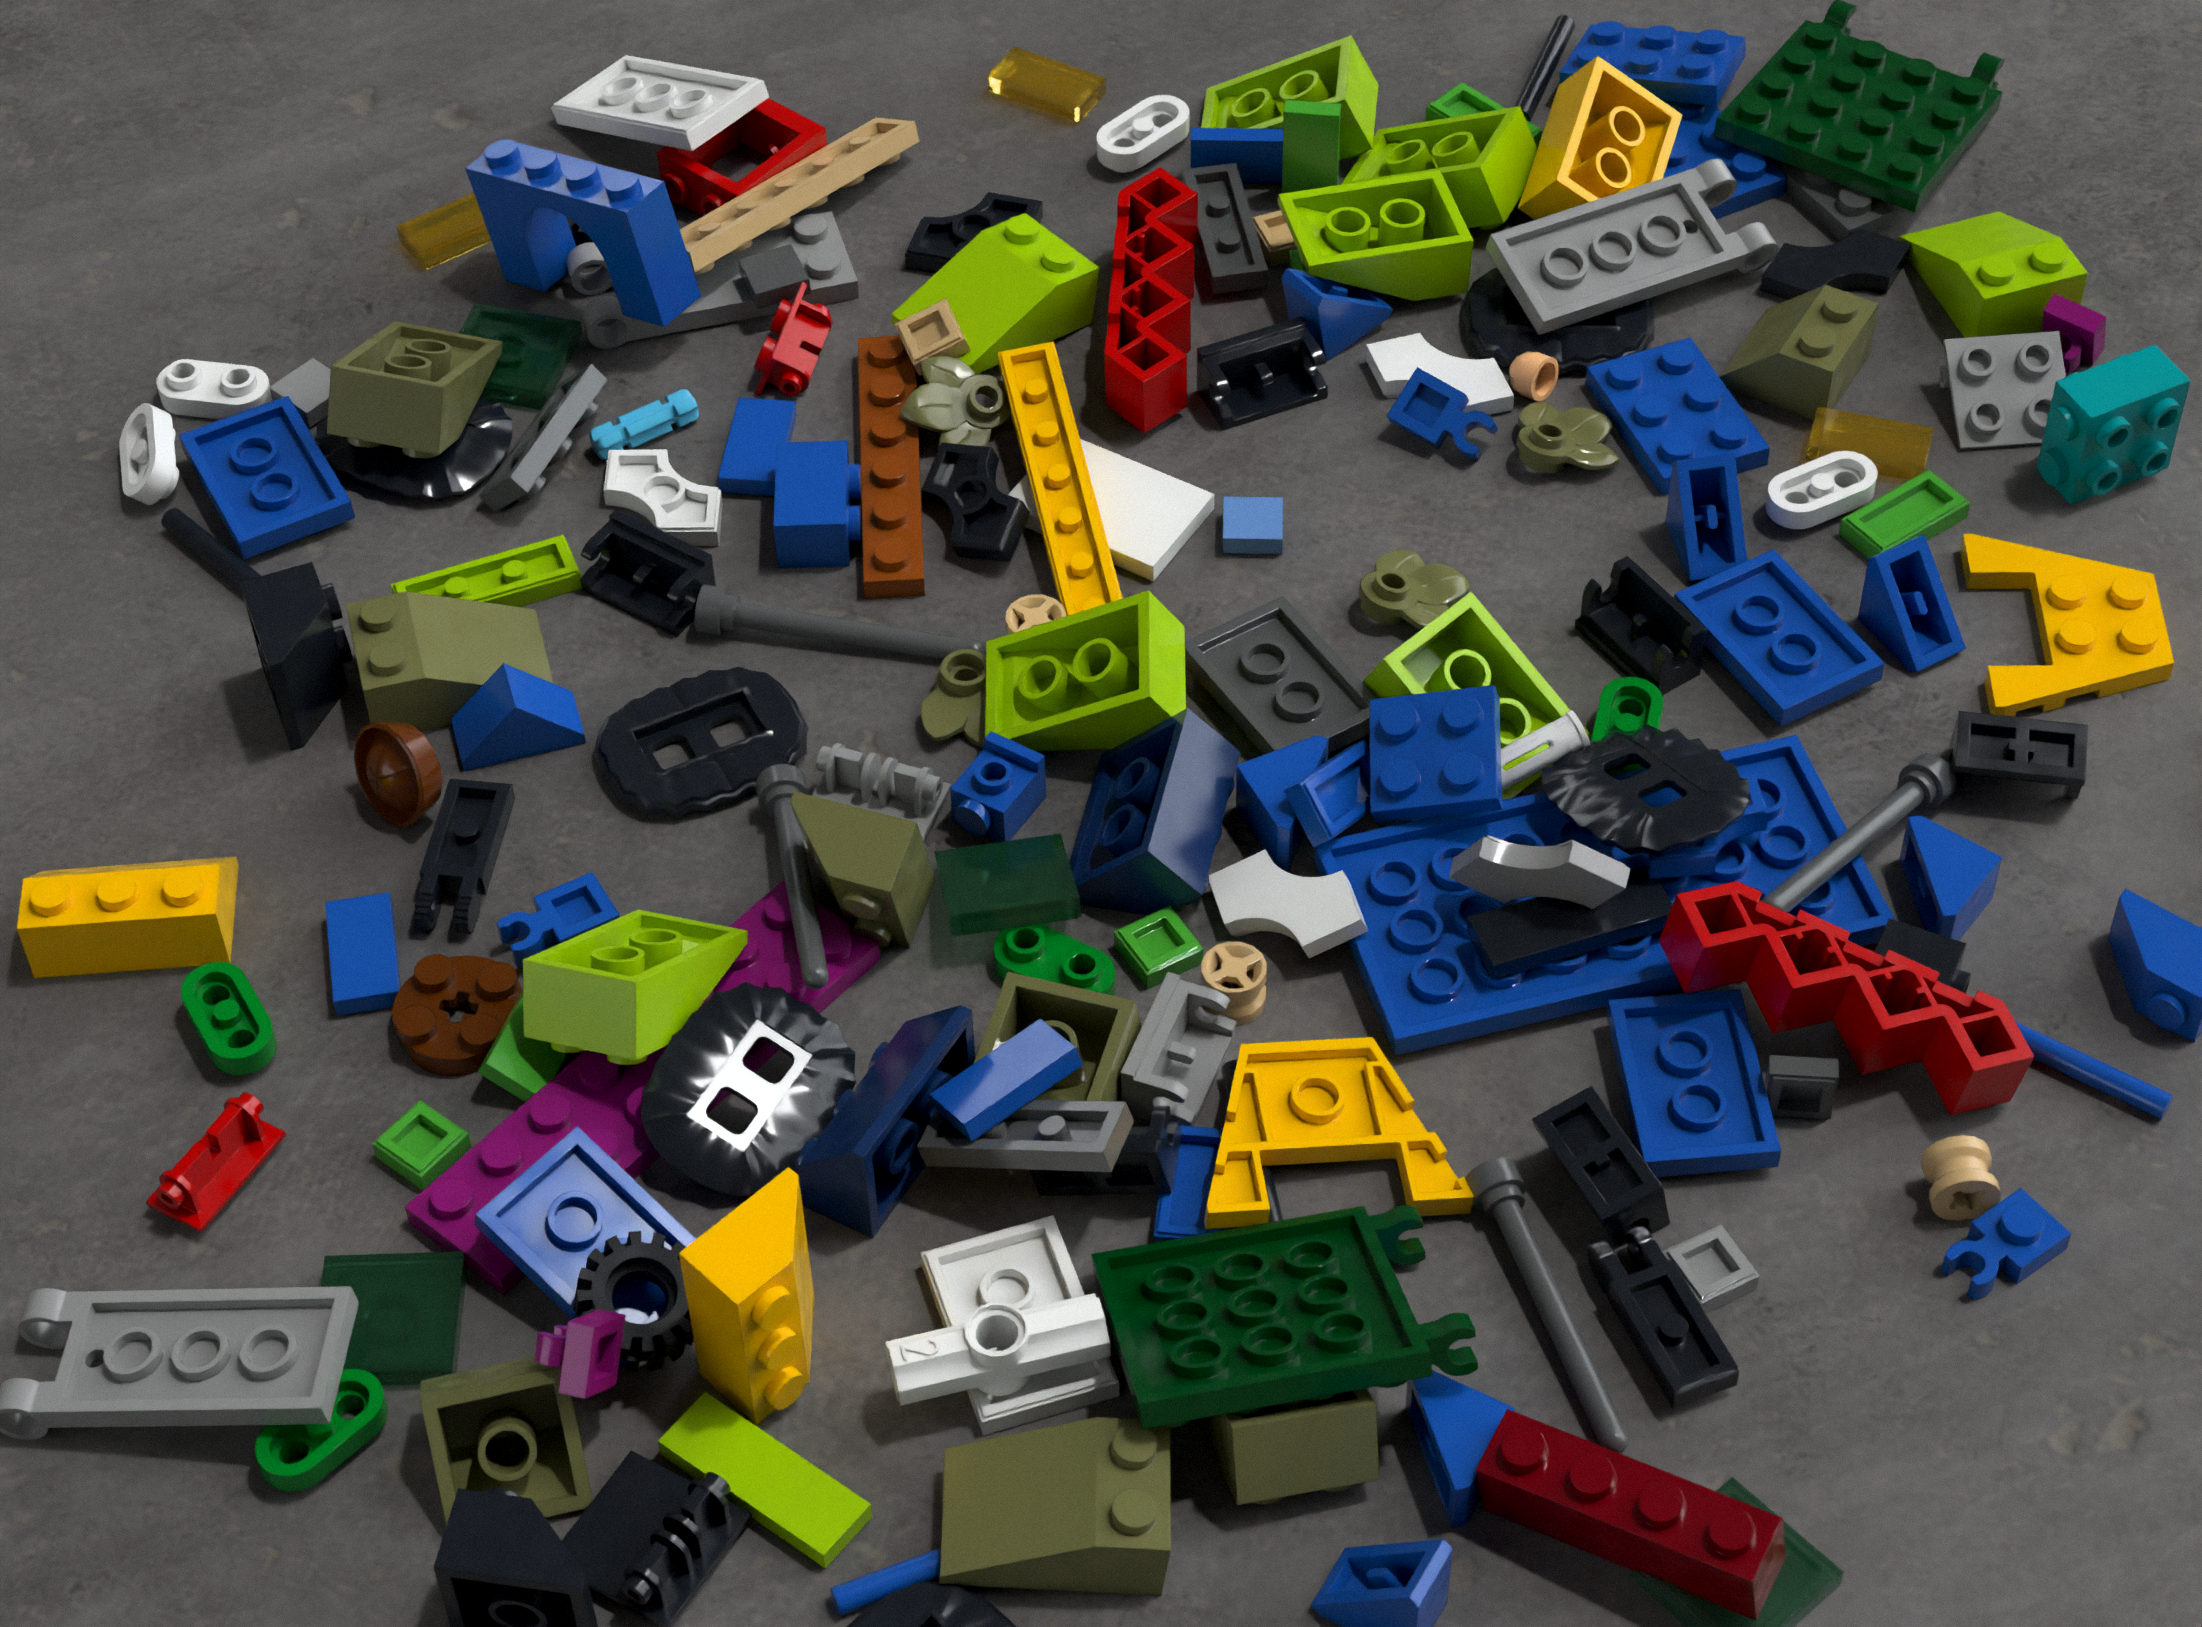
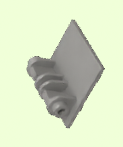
M2059 331L1944 339L1943 344L1947 365H1941L1939 368V383L1942 389L1950 388L1959 450L2042 444L2055 383L2066 377Z
M835 743L832 748L822 746L818 753L816 769L823 771L824 774L812 796L916 822L924 841L950 792L951 784L943 782L941 777L934 776L932 768L923 767L920 769L898 763V760L892 757H888L884 764L881 765L880 755L873 752L864 761L863 753L846 749L844 744ZM805 843L806 852L809 853L808 848H807L806 843Z

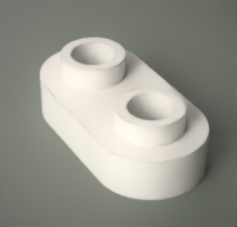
M1155 95L1139 102L1099 129L1097 133L1098 160L1105 167L1120 173L1132 172L1146 165L1187 137L1189 133V108L1187 104L1181 99L1170 95Z
M181 359L164 368L157 377L156 384L161 403L167 411L176 415L221 420L272 401L269 389L270 383L266 373L253 366Z
M149 403L139 405L128 418L120 437L119 449L124 494L146 505H153L160 499L167 498L173 492L179 479V469L176 467L174 445L176 432L173 428L172 417L168 412Z
M1853 451L1832 452L1775 476L1768 486L1765 505L1766 512L1775 523L1789 529L1813 527L1869 503L1875 492L1878 475L1877 468L1868 457Z

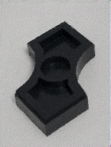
M988 192L978 205L963 213L948 217H923L905 253L906 269L935 274L982 230L1023 213L1028 214L1040 223L1043 217L1042 201Z
M1857 228L1848 238L1827 246L1804 247L1784 243L1762 275L1760 290L1787 300L1823 285H1828L1842 291L1864 290L1884 294L1888 292L1908 261L1911 245L1861 228Z
M941 443L921 492L929 503L941 505L952 512L951 547L958 557L1010 562L1030 512L1019 498L1003 494L998 490L996 470L999 457L992 447Z

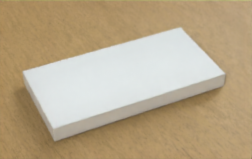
M625 55L554 103L551 110L557 124L693 151L768 99L769 94L764 80Z

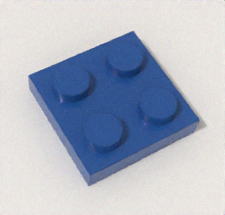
M1495 685L1369 700L1371 814L1376 824L1502 810L1500 700Z

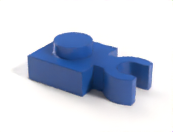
M1418 367L1387 414L1390 423L1438 450L1447 436L1453 438L1460 453L1472 460H1479L1482 453L1477 446L1467 442V436L1470 431L1475 428H1483L1495 435L1498 430L1494 420L1488 414L1481 411L1463 412L1469 402L1465 393Z
M590 872L533 897L536 912L532 914L526 912L511 913L501 918L496 924L502 944L509 943L517 938H525L510 945L516 967H523V959L620 917V914L593 872Z
M2020 1188L1971 1222L1967 1236L1968 1240L1957 1242L1949 1247L1944 1257L1941 1272L1945 1276H1949L1962 1267L1972 1268L1977 1271L1978 1274L1970 1281L1967 1296L1972 1301L1986 1297L1992 1291L1996 1276L2001 1271L2018 1284L2061 1254L2068 1247L2071 1232Z

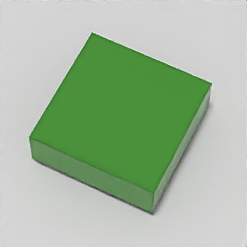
M1170 905L1114 931L1115 948L1147 990L1162 983L1167 972L1179 975L1200 965L1204 958V948Z
M421 1100L372 1143L377 1159L422 1190L427 1188L472 1148L469 1133Z

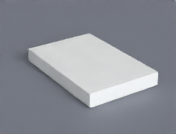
M1080 439L1113 564L1154 581L1214 510V494ZM1026 474L1008 495L1019 498L1029 510L1030 515L1025 527L1042 534Z
M1054 1215L921 1252L922 1268L944 1328L966 1323L968 1316L977 1307L991 1302H1004L1014 1305L1019 1310H1024L1085 1295ZM994 1347V1348H991V1349H989V1350H991V1351H1003V1350L1008 1349V1348H1005V1347ZM1105 1357L1030 1375L1028 1382L1020 1390L1009 1395L993 1396L983 1393L977 1388L969 1389L967 1393L982 1434L985 1436L1118 1397L1119 1381L1110 1358Z

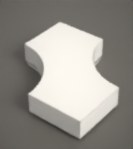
M1421 333L1366 344V361L1380 389L1387 398H1398L1418 367L1465 393L1469 402L1463 410L1464 413L1481 411L1492 415L1513 410L1514 394L1494 358L1464 359L1448 355L1431 346Z
M667 449L608 451L603 490L606 506H618L636 511L646 517L655 528L692 546H719L723 502L721 490L718 487L698 485L681 477L671 467Z
M1265 849L1209 875V883L1224 925L1232 936L1239 937L1257 931L1281 933L1298 942L1308 958H1311L1369 931L1350 881L1343 870L1320 877L1293 875L1279 868Z

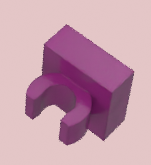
M2054 294L2043 309L2042 332L2059 331L2062 352L2066 353L2064 356L2066 372L2074 371L2081 361L2093 366L2105 348L2106 316Z
M598 1309L568 1321L567 1326H554V1334L542 1331L538 1333L534 1362L562 1368L558 1393L586 1399L616 1386L626 1315Z

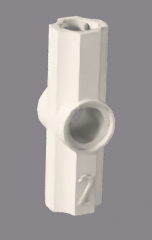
M1095 1293L1024 1310H1019L1014 1305L1004 1302H991L977 1307L968 1316L964 1324L885 1342L891 1378L900 1406L974 1388L993 1396L1009 1395L1020 1390L1028 1382L1030 1375L1111 1356V1345L1105 1315L1100 1299L1096 1297ZM994 1347H1005V1348H1008V1349H1005V1350H1003V1351H991V1350H989V1349L994 1348Z

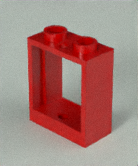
M768 98L693 151L664 146L657 151L660 180L665 183L670 201L680 204L703 217L827 146L825 127ZM740 143L770 157L737 183L708 168Z

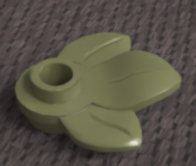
M935 356L922 360L920 363L921 372L927 384L921 385L910 394L900 411V417L919 427L933 432H941L938 450L941 443L988 447L991 431L1001 427L1011 414L1004 383L991 375H977L966 363L954 357ZM984 394L994 401V406L989 408L981 406L975 396Z
M1535 402L1526 406L1519 414L1518 424L1521 430L1516 442L1520 450L1519 459L1530 469L1543 473H1556L1564 468L1566 462L1586 470H1602L1618 465L1620 462L1618 455L1602 444L1612 429L1611 421L1603 413L1584 407H1572L1562 413L1548 402Z
M1401 549L1385 553L1377 559L1374 572H1370L1362 578L1358 593L1361 599L1360 607L1370 619L1388 625L1399 624L1406 620L1421 630L1449 609L1450 605L1466 596L1471 584L1464 575L1454 568L1438 563L1424 565L1421 556L1417 552Z
M972 649L957 650L948 654L943 659L935 676L936 689L922 701L921 720L923 729L927 736L935 742L948 739L963 732L969 742L980 748H985L986 656Z

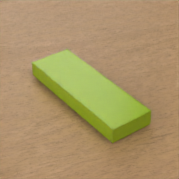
M564 534L391 584L393 594L414 592L516 607L582 589L581 573Z
M704 1392L658 1440L660 1455L694 1478L702 1479L707 1472H713L721 1476L730 1486V1491L726 1495L729 1502L750 1512L754 1520L825 1569L872 1518V1509L869 1502L707 1392Z

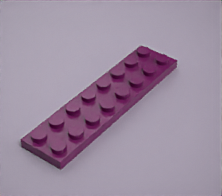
M782 880L729 926L748 930V943L699 1009L707 1003L715 992L728 991L747 982L760 988L781 987L794 999L810 1004L820 1014L880 960L879 943L873 939L852 934L853 926L816 902L829 979L823 988L819 990L809 989L802 980L785 880ZM756 1042L743 1059V1064L747 1069L755 1072L779 1050L768 1042ZM667 1046L649 1054L646 1061L632 1065L611 1063L607 1060V1054L588 1050L584 1051L405 1206L408 1222L501 1294H507L526 1275L474 1225L475 1214L577 1126L633 1179L638 1177L660 1157L649 1141L643 1127L641 1103L642 1090L650 1079L656 1061L665 1052ZM720 1092L706 1110V1114L713 1110L731 1092Z

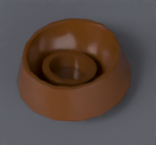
M372 722L362 727L355 740L354 763L356 775L364 796L375 812L388 823L402 828L415 824L436 804L441 796L443 780L440 763L434 748L421 731L407 723Z

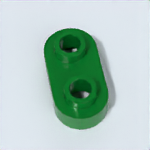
M1622 677L1608 683L1601 693L1591 742L1601 740L1613 729L1633 733L1648 724L1659 730L1664 702L1660 690L1653 683L1638 677ZM1630 764L1621 769L1611 770L1607 774L1615 776L1645 768L1639 764Z
M1018 922L1009 925L997 935L994 941L995 971L1003 982L1007 972L1115 996L1116 979L1114 964L1109 956L1096 948L1036 922ZM1082 970L1088 974H1076L1075 972Z
M211 962L191 971L181 985V998L186 1014L214 1065L221 1071L233 1075L250 1074L265 1067L276 1053L277 1039L272 1022L243 971L239 967L227 962Z
M344 1369L330 1424L266 1425L260 1432L255 1444L256 1459L266 1482L276 1489L290 1492L312 1487L378 1434L388 1417V1404L380 1381L373 1374L365 1370ZM350 1411H362L353 1419L342 1418ZM295 1456H306L301 1461L286 1464L291 1458Z

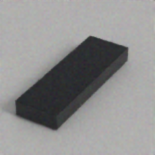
M1642 866L1630 870L1626 889L1594 909L1563 899L1535 897L1469 916L1467 919V933L1489 975L1494 980L1662 931L1673 904L1658 878L1650 879L1647 867Z

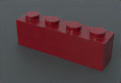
M1509 1409L1506 1410L1476 1468L1484 1510L1757 1621L1786 1559L1782 1517Z

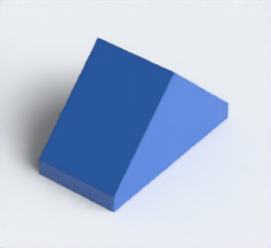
M1286 268L1281 278L1288 319L1303 317L1307 323V329L1320 346L1326 362L1386 321L1393 311L1392 307L1371 290L1308 275L1307 271Z
M1735 453L1673 461L1665 522L1687 581L1707 579L1747 561Z
M1925 534L1915 536L1868 558L1858 619L1910 672H1918L1966 649Z
M505 663L495 671L451 718L464 771L586 743L572 691Z
M1316 735L1236 765V808L1263 849H1266L1273 862L1282 870L1289 871L1305 834L1283 790L1328 761L1329 738Z
M1920 815L1908 817L1899 859L1924 930L1959 941L1992 900L2002 857Z
M1432 1370L1431 1377L1407 1381L1405 1409L1451 1528H1456L1467 1524L1481 1499L1476 1468L1506 1410L1509 1409L1515 1412V1407Z
M1444 1539L1344 1548L1311 1606L1319 1615L1343 1627H1434L1448 1602L1453 1549Z

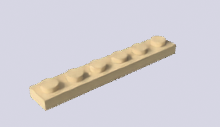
M876 117L680 229L694 275L710 271L714 267V261L728 253H736L749 248L753 244L752 239L760 234L787 226L791 222L790 217L803 209L815 208L826 203L828 200L827 195L839 188L853 186L862 182L864 174L873 168L898 161L901 152L920 142L915 121Z

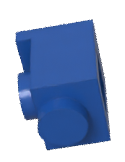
M991 731L984 739L985 748L950 788L952 822L960 825L972 835L984 836L1006 846L1046 798L1045 757L1032 749Z

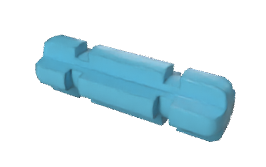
M680 389L665 396V403L663 404L660 403V400H655L617 417V424L612 425L611 421L598 425L589 432L591 446L601 460H607L609 450H624L623 446L628 445L629 449H633L672 432L671 425L676 424L677 428L690 424L699 417L695 398L692 397L687 389Z

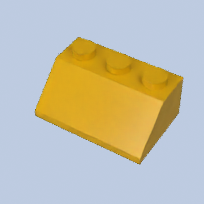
M1596 56L1558 86L1518 209L1536 220L1662 179L1682 114L1605 60Z
M237 857L48 870L23 878L17 932L34 978L191 967L211 962L231 963L239 868Z
M788 1167L679 1252L700 1374L756 1425L774 1410H782L790 1406L800 1396L805 1385L810 1382L815 1297L799 1176Z

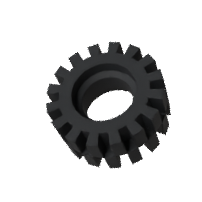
M641 1231L629 1232L627 1243L620 1244L617 1235L605 1240L604 1251L601 1253L595 1248L587 1257L586 1268L581 1267L577 1281L573 1312H576L575 1318L598 1309L617 1313L612 1304V1295L618 1286L629 1280L641 1279L650 1281L663 1291L667 1300V1309L660 1318L647 1324H635L625 1320L620 1359L627 1360L625 1371L638 1372L640 1362L648 1361L650 1371L663 1367L666 1356H669L673 1362L683 1355L685 1344L687 1343L691 1346L694 1341L679 1252L685 1247L677 1241L673 1248L669 1250L664 1247L666 1235L655 1232L652 1243L641 1242Z

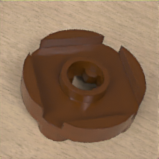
M432 954L417 962L414 967V975L406 980L398 991L392 1010V1019L400 1045L410 1052L411 1060L420 1068L440 1075L462 1076L478 1072L522 992L515 968L506 962H496L485 957L470 955L448 958L442 954ZM470 1008L476 1012L475 1014H464L460 1022H450L449 1013L455 1009Z

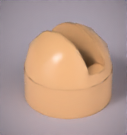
M1525 352L1517 356L1509 367L1511 386L1524 397L1538 402L1545 400L1553 391L1558 379L1559 366L1557 360L1539 352Z

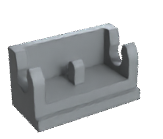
M1167 972L1121 1070V1102H1126L1132 1116L1151 1121L1152 1112L1156 1106H1170L1169 1121H1178L1179 1125L1195 1126L1237 1032V1021L1221 1014L1209 1013L1201 1006L1225 1012L1230 1002V998L1225 994L1212 988L1180 980V975Z

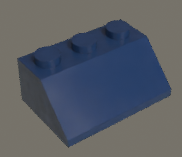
M1187 708L1103 753L1059 896L1072 904L1146 916L1169 905L1172 909H1175L1181 905H1190L1198 900L1209 883L1208 872L1215 846L1222 835L1221 823L1228 798L1234 790L1235 782L1233 779L1241 752Z
M959 1005L905 1021L890 1043L885 1041L877 1047L870 1060L866 1075L854 1090L848 1089L842 1094L835 1106L831 1122L819 1138L813 1137L806 1142L798 1156L796 1174L799 1175L803 1207L872 1239L926 1166L917 1149V1145L936 1109L929 1094L974 1064L975 1044L971 1009Z

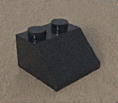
M313 562L239 582L262 669L291 751L303 748L348 689L342 663L353 661L343 626L333 627L332 621L343 618L332 583L320 584Z
M458 1488L433 1567L451 1627H598L586 1574L532 1498L521 1497L515 1492L502 1488H490L484 1492Z

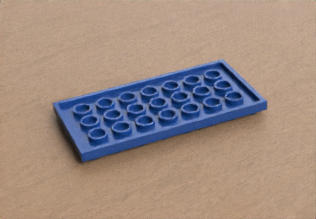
M1797 735L1720 752L1725 762L1735 764L1739 775L1753 774L1756 776L1768 811L1767 831L1745 834L1724 845L1716 855L1715 874L1658 878L1672 904L1677 894L1735 881L1761 891V901L1847 831ZM1646 769L1611 777L1616 780H1625L1646 771ZM1663 788L1641 799L1651 807H1662L1683 796L1672 788ZM1544 792L1502 801V810L1424 818L1331 839L1314 847V861L1320 876L1330 875L1341 870L1345 873L1350 881L1369 930L1347 942L1394 1056L1608 1006V1000L1648 997L1682 989L1659 943L1662 931L1492 980L1467 933L1468 917L1535 897H1523L1502 903L1448 878L1455 856L1481 838L1490 835L1510 843L1527 846H1553L1574 840L1627 865V867L1631 868L1630 870L1646 866L1642 853L1629 855L1617 847H1607L1597 841L1592 835H1587L1581 831L1574 822H1570L1556 807L1552 806ZM1861 854L1856 856L1788 912L1796 917L1801 909L1851 932L1848 941L1859 946L1879 942L1889 918L1895 920Z

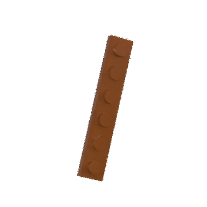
M900 336L858 338L863 582L865 599L925 596L919 426L900 417V411L906 399L917 389V371Z

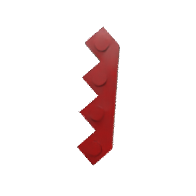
M1161 167L1118 192L1117 226L1114 238L1112 282L1110 283L1108 328L1104 352L1106 405L1144 434L1187 407L1186 354L1191 352V299L1194 298V247L1198 245V193Z
M1739 881L1676 895L1659 943L1685 994L1746 981L1772 1034L1833 1021L1861 1075L1921 1061L1950 1116L2010 1102L2034 1059L2031 1049L2005 1002L1980 990L1977 991L1975 997L1965 994L1937 981L1940 972L1891 950H1888L1885 957L1848 941L1851 932L1801 909L1795 917L1760 901L1761 891Z

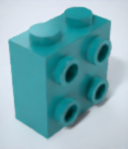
M2154 344L2130 354L2120 355L2112 361L2080 373H2072L2056 381L2036 467L2040 471L2042 478L2046 483L2054 486L2071 505L2095 495H2104L2118 486L2144 476H2153L2161 470L2168 468L2191 380Z

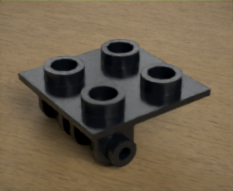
M631 1450L569 1530L562 1542L586 1574L588 1586L591 1589L662 1627H671L752 1518V1514L727 1500L726 1495L730 1491V1486L721 1476L713 1472H707L702 1479L694 1478L692 1481H689Z

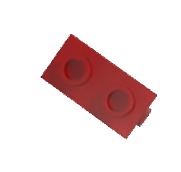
M803 282L792 303L784 299L781 300L769 327V330L777 333L778 336L776 340L768 336L766 337L753 368L763 372L754 393L760 396L766 382L777 386L787 396H797L809 386L811 375L826 337L831 330L833 321L830 311L824 305L810 304L801 300L807 284Z
M243 1092L239 1098L230 1097L224 1103L225 1110L206 1130V1134L201 1140L197 1141L172 1170H165L159 1176L161 1185L146 1200L147 1206L200 1233L208 1226L286 1136L285 1131L260 1119L259 1115L264 1111V1107L250 1093Z

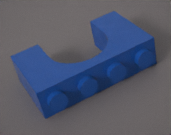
M504 138L490 144L485 149L483 155L465 168L506 281L545 292L568 273L566 259L570 251L576 247L566 218L568 217L590 237L600 251L608 268L624 316L665 327L701 297L664 181Z

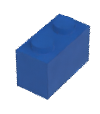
M847 440L776 443L773 528L778 569L850 566V542L861 541L860 506H851V500H861L862 496L861 465L849 463Z

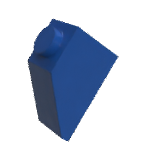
M2125 889L2118 899L2108 941L2134 1011L2151 1019L2158 1026L2195 1042L2202 1033V928Z

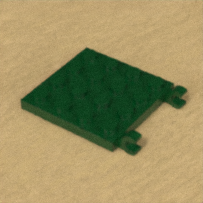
M1834 0L1822 23L1805 20L1717 117L1713 136L1915 213L1998 111L2003 92L1997 90L1998 82H1995L1994 79L2003 66L2005 59L1984 52L1977 60L1970 77L1958 76L1936 68L1934 64L1927 60L1912 59L1887 50L1878 42L1863 41L1850 36L1852 29L1846 26L1850 17L1856 12L1857 6L1843 0Z
M1401 1205L1392 1208L1388 1212L1368 1216L1365 1207L1360 1206L1091 1254L1096 1286L1142 1429L1156 1426L1179 1427L1194 1419L1227 1413L1250 1414L1266 1406L1304 1399L1322 1401L1333 1397L1337 1393L1376 1386L1381 1388L1398 1387L1409 1380L1431 1377V1364L1436 1365L1441 1371L1452 1376H1463L1478 1369V1362L1470 1346L1449 1349L1458 1340L1476 1337L1475 1328L1469 1315L1465 1313H1451L1436 1321L1418 1324L1388 1260L1389 1257L1391 1261L1397 1264L1413 1265L1426 1259L1425 1250L1419 1238L1398 1240L1399 1236L1407 1230L1423 1228V1220L1417 1207Z

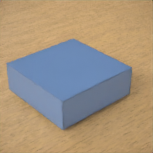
M1224 497L1223 553L1282 554L1283 497Z

